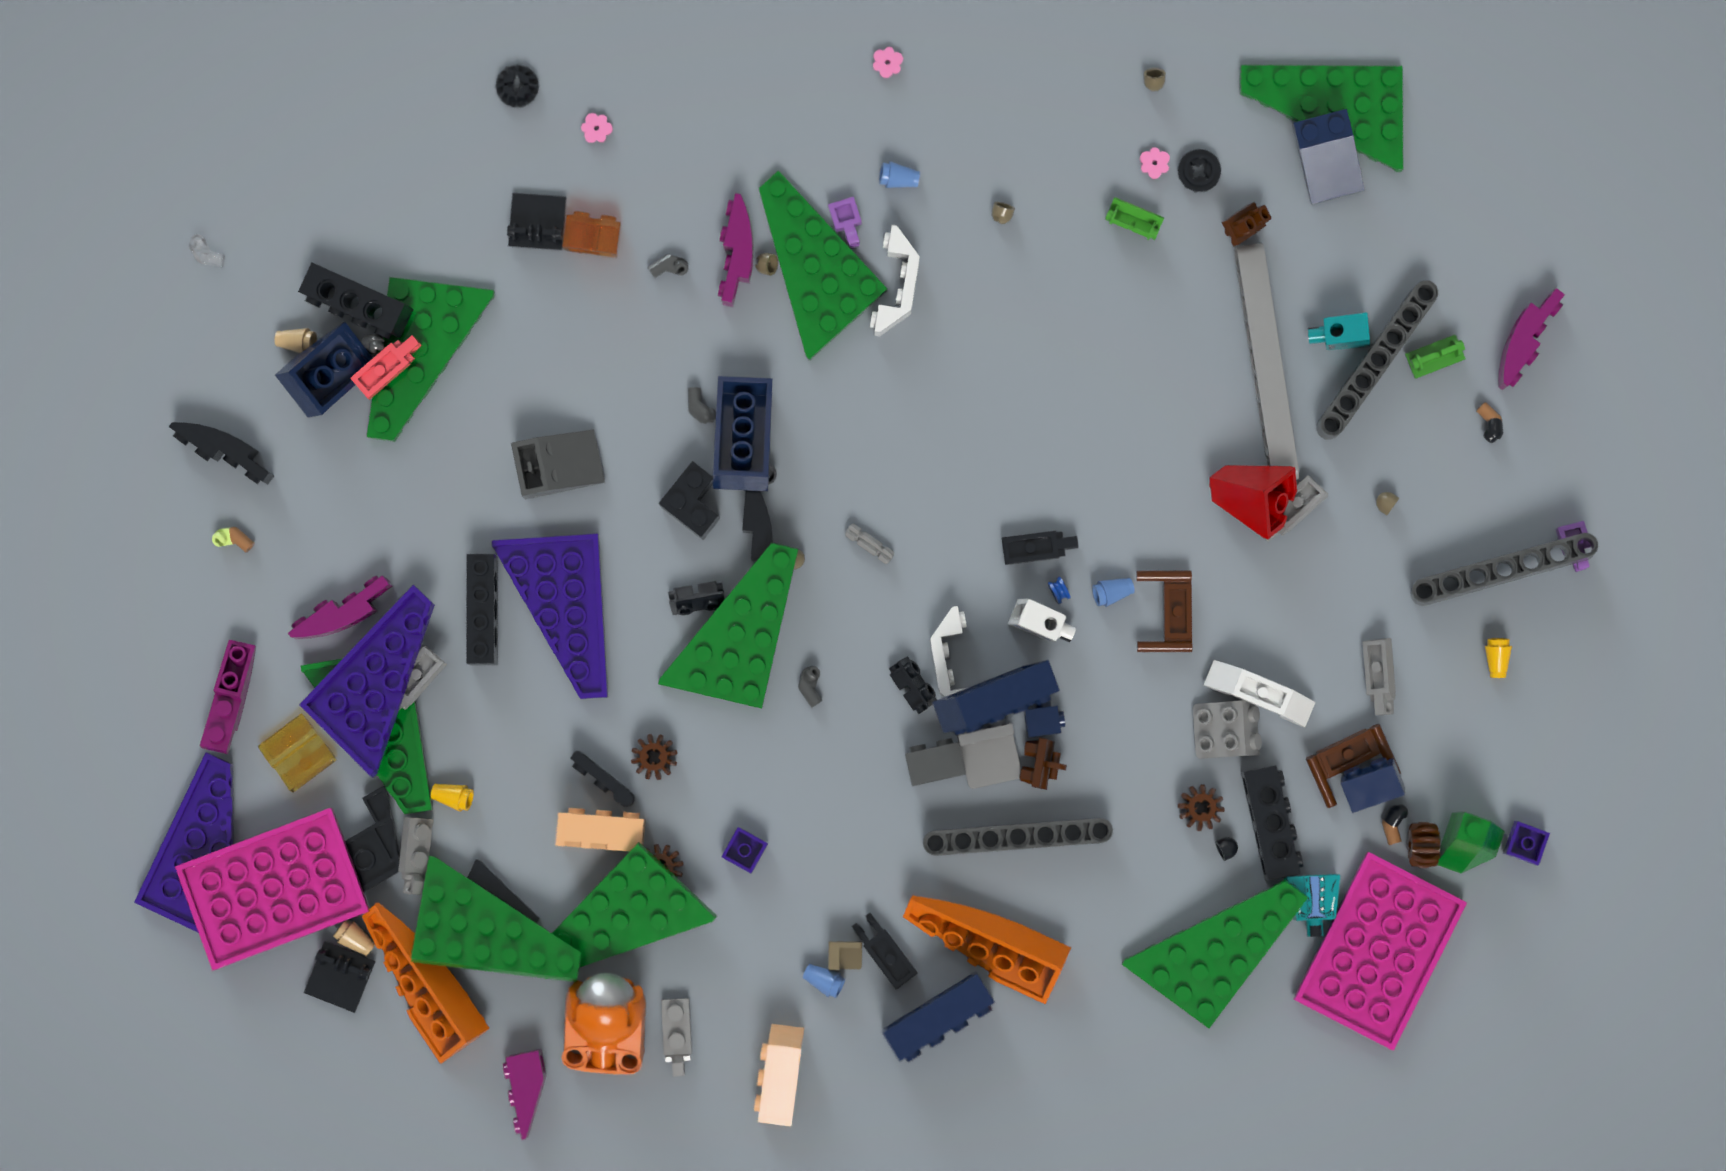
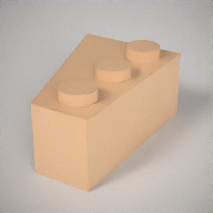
M568 808V813L558 812L555 846L630 851L638 842L644 846L646 819H639L640 813L623 812V817H612V811L596 810V815H586L585 809Z
M771 1024L768 1044L762 1043L760 1060H765V1069H759L757 1086H762V1094H756L754 1111L759 1112L758 1122L791 1126L804 1034V1028Z

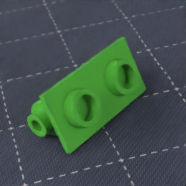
M1114 197L1105 220L1110 221L1109 224L1111 225L1113 223L1147 237V240L1150 238L1155 240L1164 217Z
M1455 334L1408 352L1405 356L1414 378L1417 379L1465 360L1463 354L1465 346L1462 340L1458 341Z

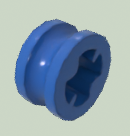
M1058 577L1056 582H1048V586L1056 602L1060 604L1062 599L1066 598L1068 600L1071 596L1061 577Z

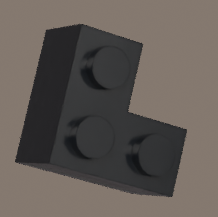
M692 461L658 504L702 540L705 539L720 520L717 514L700 502L712 487L713 476Z

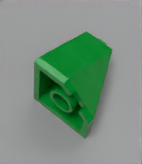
M1452 812L1440 846V858L1437 865L1460 874L1481 865L1497 856L1505 831L1493 822L1472 814Z

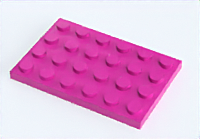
M328 808L175 866L212 971L369 912L370 909L333 808Z
M1366 852L1336 912V918L1332 920L1293 1000L1394 1051L1467 902L1370 852Z

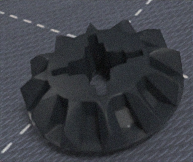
M516 64L510 67L506 66L498 74L495 87L497 95L503 103L518 108L530 104L535 99L539 90V83L535 73L528 66ZM516 76H518L520 83L525 84L524 87L519 88L517 96L513 87L508 86L515 82Z
M1196 149L1186 153L1178 165L1179 180H1181L1185 188L1195 193L1207 192L1216 186L1221 176L1219 160L1207 150ZM1206 163L1207 165L1204 170L1206 176L1199 175L1193 180L1192 177L1195 170L1192 167L1196 166L1199 168Z

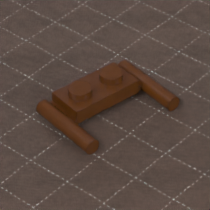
M1136 571V581H1164V641H1137V652H1192V571Z
M1380 724L1373 725L1370 729H1363L1306 758L1327 808L1337 805L1327 779L1379 754L1387 760L1394 758L1398 771L1401 774Z

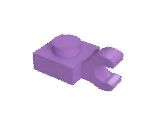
M854 197L828 204L836 232L844 230L850 249L860 246L855 226L861 225L862 221Z
M1584 521L1556 528L1559 540L1581 533H1588ZM1581 540L1577 543V548L1581 553H1585V549L1591 548V545L1588 541ZM1588 560L1573 564L1575 572L1586 570V568L1590 567Z

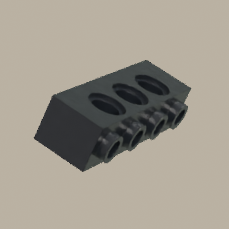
M312 262L298 290L299 293L307 296L305 302L320 308L321 304L330 307L328 312L340 318L347 314L353 317L352 323L365 329L369 324L376 328L374 333L390 339L391 335L401 338L414 310L402 302ZM335 287V294L328 298L329 290ZM358 297V305L351 309L352 300ZM378 308H382L381 316L374 319L375 311Z
M467 554L466 664L471 666L498 665V556L495 554Z
M1275 765L1242 772V781L1264 879L1269 881L1301 874L1300 867H1303V860L1300 851L1295 850L1293 842L1297 840V833L1294 824H1289L1287 814L1291 813V807L1288 797H1283L1281 787L1285 786L1282 770L1277 771V766ZM1266 787L1270 788L1274 793V798L1270 803L1263 802L1260 797L1261 791ZM1272 814L1276 815L1280 820V825L1276 830L1269 829L1266 824L1267 818ZM1278 841H1281L1286 846V852L1282 857L1275 856L1272 850L1273 845Z

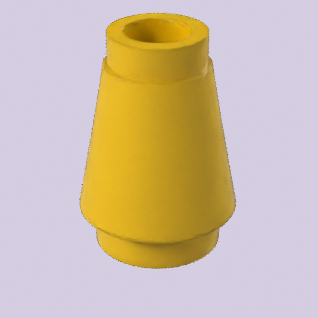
M1508 638L1487 639L1485 652L1491 678L1507 677L1512 645H1510V639Z
M435 783L431 790V799L459 812L462 810L468 811L473 802L474 791L469 789L467 785Z

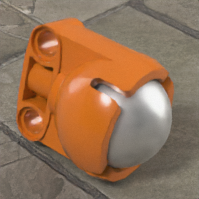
M601 973L588 977L585 982L580 980L574 982L568 989L565 1000L563 1064L569 1069L593 1073L634 1074L638 1072L645 1053L646 1000L643 989L639 985L634 986L631 980L611 973ZM571 1050H578L581 1054H574ZM630 1054L635 1056L636 1058L631 1059L628 1058L626 1055Z

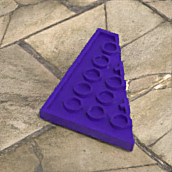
M599 534L492 540V547L579 698H607L608 685Z
M414 585L299 704L373 778L378 773L435 606Z
M205 753L134 903L198 932L175 866L234 844L233 764L210 753Z

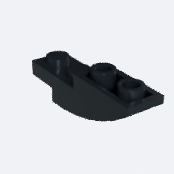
M172 422L169 426L175 431L174 438L184 445H187L188 442L192 443L197 447L194 452L206 461L212 458L218 462L225 454L224 461L234 468H237L238 465L242 466L247 470L244 475L256 484L262 481L268 485L274 475L253 461L259 452L258 450L226 432L200 424Z

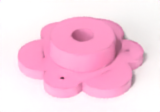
M887 47L885 51L877 50L874 53V60L876 62L873 64V69L880 71L881 77L889 78L893 73L898 74L900 72L903 56L899 52H894L891 47Z
M594 113L588 114L585 119L586 123L581 125V130L585 133V139L589 143L596 141L604 142L606 136L610 135L613 130L612 125L607 122L605 115L597 116Z
M1155 147L1150 152H1143L1140 155L1141 171L1148 173L1152 179L1159 178L1161 173H1166L1169 170L1167 165L1170 160L1169 154L1164 151L1160 152Z

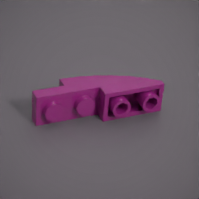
M735 193L734 201H728L726 216H730L728 226L722 227L720 242H723L724 251L732 252V255L727 254L724 270L728 271L726 281L721 280L718 296L722 297V305L730 307L734 305L739 281L750 284L753 267V238L750 220L742 196Z
M1554 289L1539 308L1530 303L1516 320L1505 343L1500 361L1498 387L1501 390L1509 385L1514 387L1523 376L1519 371L1525 364L1530 366L1539 355L1536 349L1541 343L1535 340L1533 336L1538 338L1547 327L1544 324L1549 315L1554 317L1562 308L1563 304L1560 301L1565 294L1559 289Z
M376 575L364 584L365 589L360 593L356 594L353 592L342 600L344 605L341 607L333 600L329 602L324 600L313 609L315 613L307 619L303 616L291 625L293 629L288 634L294 639H311L331 635L353 627L378 612L372 602L393 586L386 577L381 576L378 578Z
M234 640L228 641L213 690L215 696L199 745L201 748L228 754L234 732L238 730L255 658V645Z

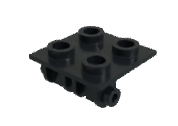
M512 193L510 225L507 227V236H509L508 247L562 250L566 197Z
M324 941L321 950H318L315 956L317 961L304 993L355 1013L376 961Z

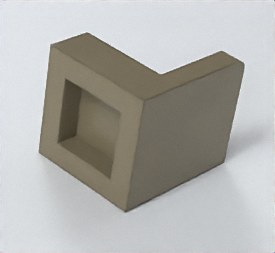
M829 941L828 970L862 968V942Z

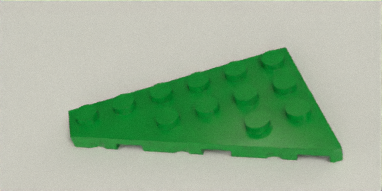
M1240 66L1241 95L1251 100L1254 99L1267 108L1270 107L1295 122L1347 109L1357 153H1362L1369 159L1394 169L1395 172L1403 171V66Z
M778 170L759 187V193L805 355L810 361L887 291V288Z
M389 277L387 296L408 305L414 310L401 338L391 335L390 339L383 337L385 341L383 343L384 348L390 343H395L397 340L403 343L412 335L422 346L412 354L415 359L410 363L411 365L372 397L367 438L394 442L397 440L419 404L426 398L437 382L439 375L448 366L447 364L464 343L473 326L479 321L490 301L495 298L494 290Z
M772 542L660 677L658 684L762 709L799 548Z
M342 659L301 665V671L315 688ZM416 700L406 710L401 708L398 711L377 776L404 814L433 810Z
M638 842L552 934L581 952L580 967L711 923L716 919L717 915Z
M429 856L411 954L412 962L561 981H578L581 952L438 858Z
M1285 879L1241 903L1230 906L1184 931L1182 930L1129 958H1125L1122 965L1209 1029L1306 902L1308 896Z

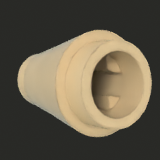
M309 328L277 331L274 342L276 347L301 353L317 342V334Z
M349 920L343 921L333 935L338 940L337 943L364 956H367L375 946L374 941L354 920L352 922Z

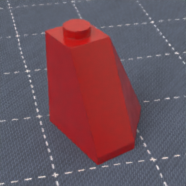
M1225 465L1209 477L1212 502L1261 537L1269 539L1284 527L1287 516L1283 514L1288 501H1294L1297 493L1295 467Z

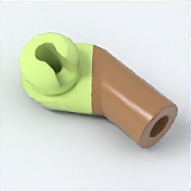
M237 527L219 529L212 536V542L215 546L222 547L236 544L245 553L255 544Z

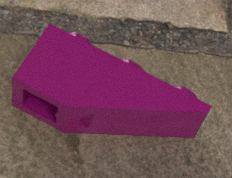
M542 1049L509 1055L506 1057V1062L503 1063L505 1079H510L512 1090H508L510 1106H515L517 1117L513 1118L516 1134L521 1135V1140L529 1137L547 1077Z

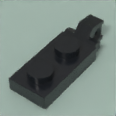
M1056 531L1001 538L1005 565L1058 559L1059 557L1066 556L1065 550L1079 547L1077 536L1063 538V533Z

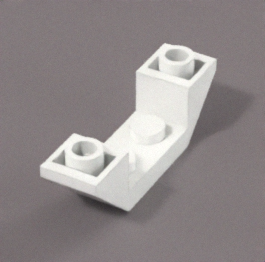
M892 225L891 233L885 232L883 248L888 249L887 257L908 260V262H902L900 278L905 279L904 289L898 288L896 304L901 305V307L879 305L878 312H872L870 327L875 328V336L883 335L911 315L920 256L898 226Z
M958 606L950 609L930 638L939 694L943 697L963 690L951 691L950 686L955 685L952 669L947 670L945 659L950 658L948 643H942L941 639L962 635V628L967 627L964 611L959 612Z
M1213 660L1203 684L1225 695H1233L1280 715V718L1304 728L1315 705L1314 701L1290 688L1242 668Z

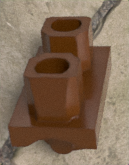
M1253 202L1221 223L1225 229V234L1231 237V243L1234 247L1266 226L1265 223L1271 220V215L1265 205L1257 207L1256 203Z
M1039 738V741H1026L1024 755L1036 757L1034 768L1022 767L1020 773L1021 781L1032 784L1031 787L1047 790L1048 780H1057L1058 770L1066 771L1067 765L1060 764L1061 753L1053 752L1055 741Z

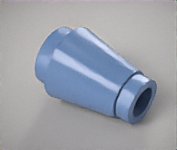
M889 161V164L882 163L879 184L885 185V188L918 187L920 171H915Z
M1131 578L1098 581L1096 585L1092 586V593L1098 606L1104 605L1107 607L1130 594H1134L1135 589Z
M812 964L807 966L803 974V979L807 980L808 983L828 998L830 996L837 998L846 978L840 976V972Z

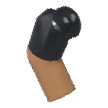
M1484 402L1476 412L1487 422L1488 429L1483 434L1484 438L1489 443H1494L1497 439H1501L1503 435V421L1501 416L1487 402Z
M1402 804L1390 807L1382 819V826L1388 845L1402 841L1398 826L1403 818L1408 816V809Z

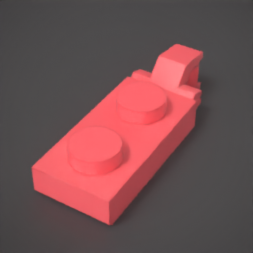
M413 335L403 343L399 340L395 343H390L350 379L370 400L411 365L410 363L415 359L412 354L422 345Z

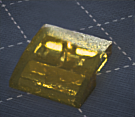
M302 713L258 745L270 766L277 771L292 793L337 760Z

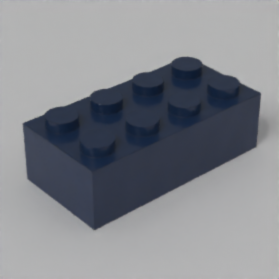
M718 376L713 489L768 491L773 378Z
M1045 660L1021 666L932 703L943 733L954 731L955 735L981 729L983 728L982 725L989 722L991 724L1006 718V715L1028 710V706L1052 700L1051 694L1060 690L1050 662Z
M975 971L882 1029V1033L898 1060L902 1061L905 1059L908 1063L921 1055L920 1049L929 1044L932 1048L944 1041L945 1033L952 1029L956 1033L968 1026L967 1020L974 1015L981 1018L993 1009L990 1005L995 1002Z

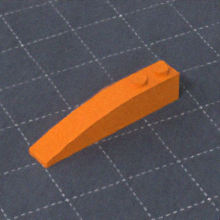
M912 895L903 915L906 920L931 937L938 936L945 943L944 946L954 952L956 949L967 956V962L974 967L980 965L989 972L988 976L994 981L1043 1004H1046L1071 950V947L1017 922L983 910L948 901Z
M380 903L374 904L369 909V912L362 915L376 948L382 949L385 954V961L383 963L387 971H393L399 985L395 988L399 996L404 995L410 1007L406 1010L409 1018L440 1064L490 1029L484 1017L470 1000L468 993L464 991L446 966L411 961L415 933Z

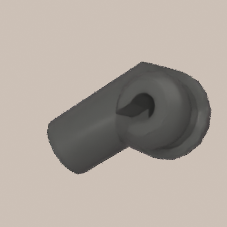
M667 254L648 266V269L653 277L656 278L665 271L677 275H685L689 267L688 262L684 258Z
M379 334L365 335L361 339V343L370 354H377L379 350L381 352L384 349L383 343L385 341Z
M688 388L689 413L700 423L714 422L716 411L713 408H708L701 402V388Z
M816 666L806 667L801 673L798 684L800 692L811 708L823 701L815 690L818 678L820 677V670Z

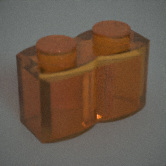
M574 211L573 215H567L562 245L563 250L617 258L622 225L621 222L616 221V217L601 215L600 219L589 218V213Z

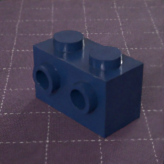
M1385 757L1379 758L1371 762L1369 767L1363 769L1353 767L1344 772L1345 775L1341 776V786L1352 813L1405 795V786L1394 758L1389 760Z

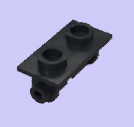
M713 581L697 584L699 593L696 594L693 593L692 585L673 588V591L668 592L672 615H689L694 611L716 610L725 600L722 582L717 583Z
M908 656L889 668L891 672L889 675L899 690L906 686H909L911 689L903 696L913 711L916 710L920 714L932 706L933 701L937 700L934 689L930 684L925 683L920 675L921 672L918 665L913 660H910Z

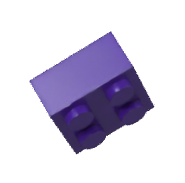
M1514 821L1503 854L1539 866L1550 833L1519 821Z
M737 827L721 857L752 874L769 843Z

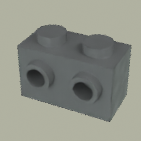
M952 738L936 741L937 747L926 749L925 744L909 747L910 753H906L905 758L911 785L916 786L966 775L959 742L953 743Z

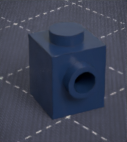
M1051 701L1039 705L1035 704V709L1024 711L1027 738L1060 734L1061 728L1065 727L1064 712L1058 711V706H1051Z

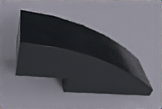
M746 490L742 531L743 533L753 534L752 561H757L774 541L769 513L761 491Z

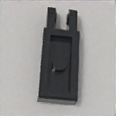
M581 751L574 752L570 758L575 762L572 765L574 769L583 776L587 773L592 775L596 779L594 784L605 793L611 790L614 800L623 805V807L634 804V794Z
M868 913L866 915L867 922L878 933L875 937L869 940L863 928L857 923L851 927L864 943V948L897 990L917 975L918 972L886 929L883 930L873 915Z

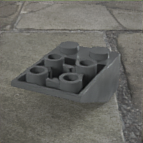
M594 430L542 436L511 443L521 495L525 500L605 483Z

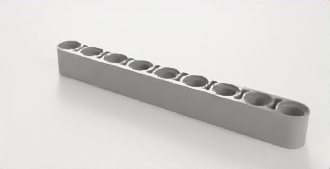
M1263 243L1235 246V262L1267 466L1295 467L1296 480H1299L1297 454Z

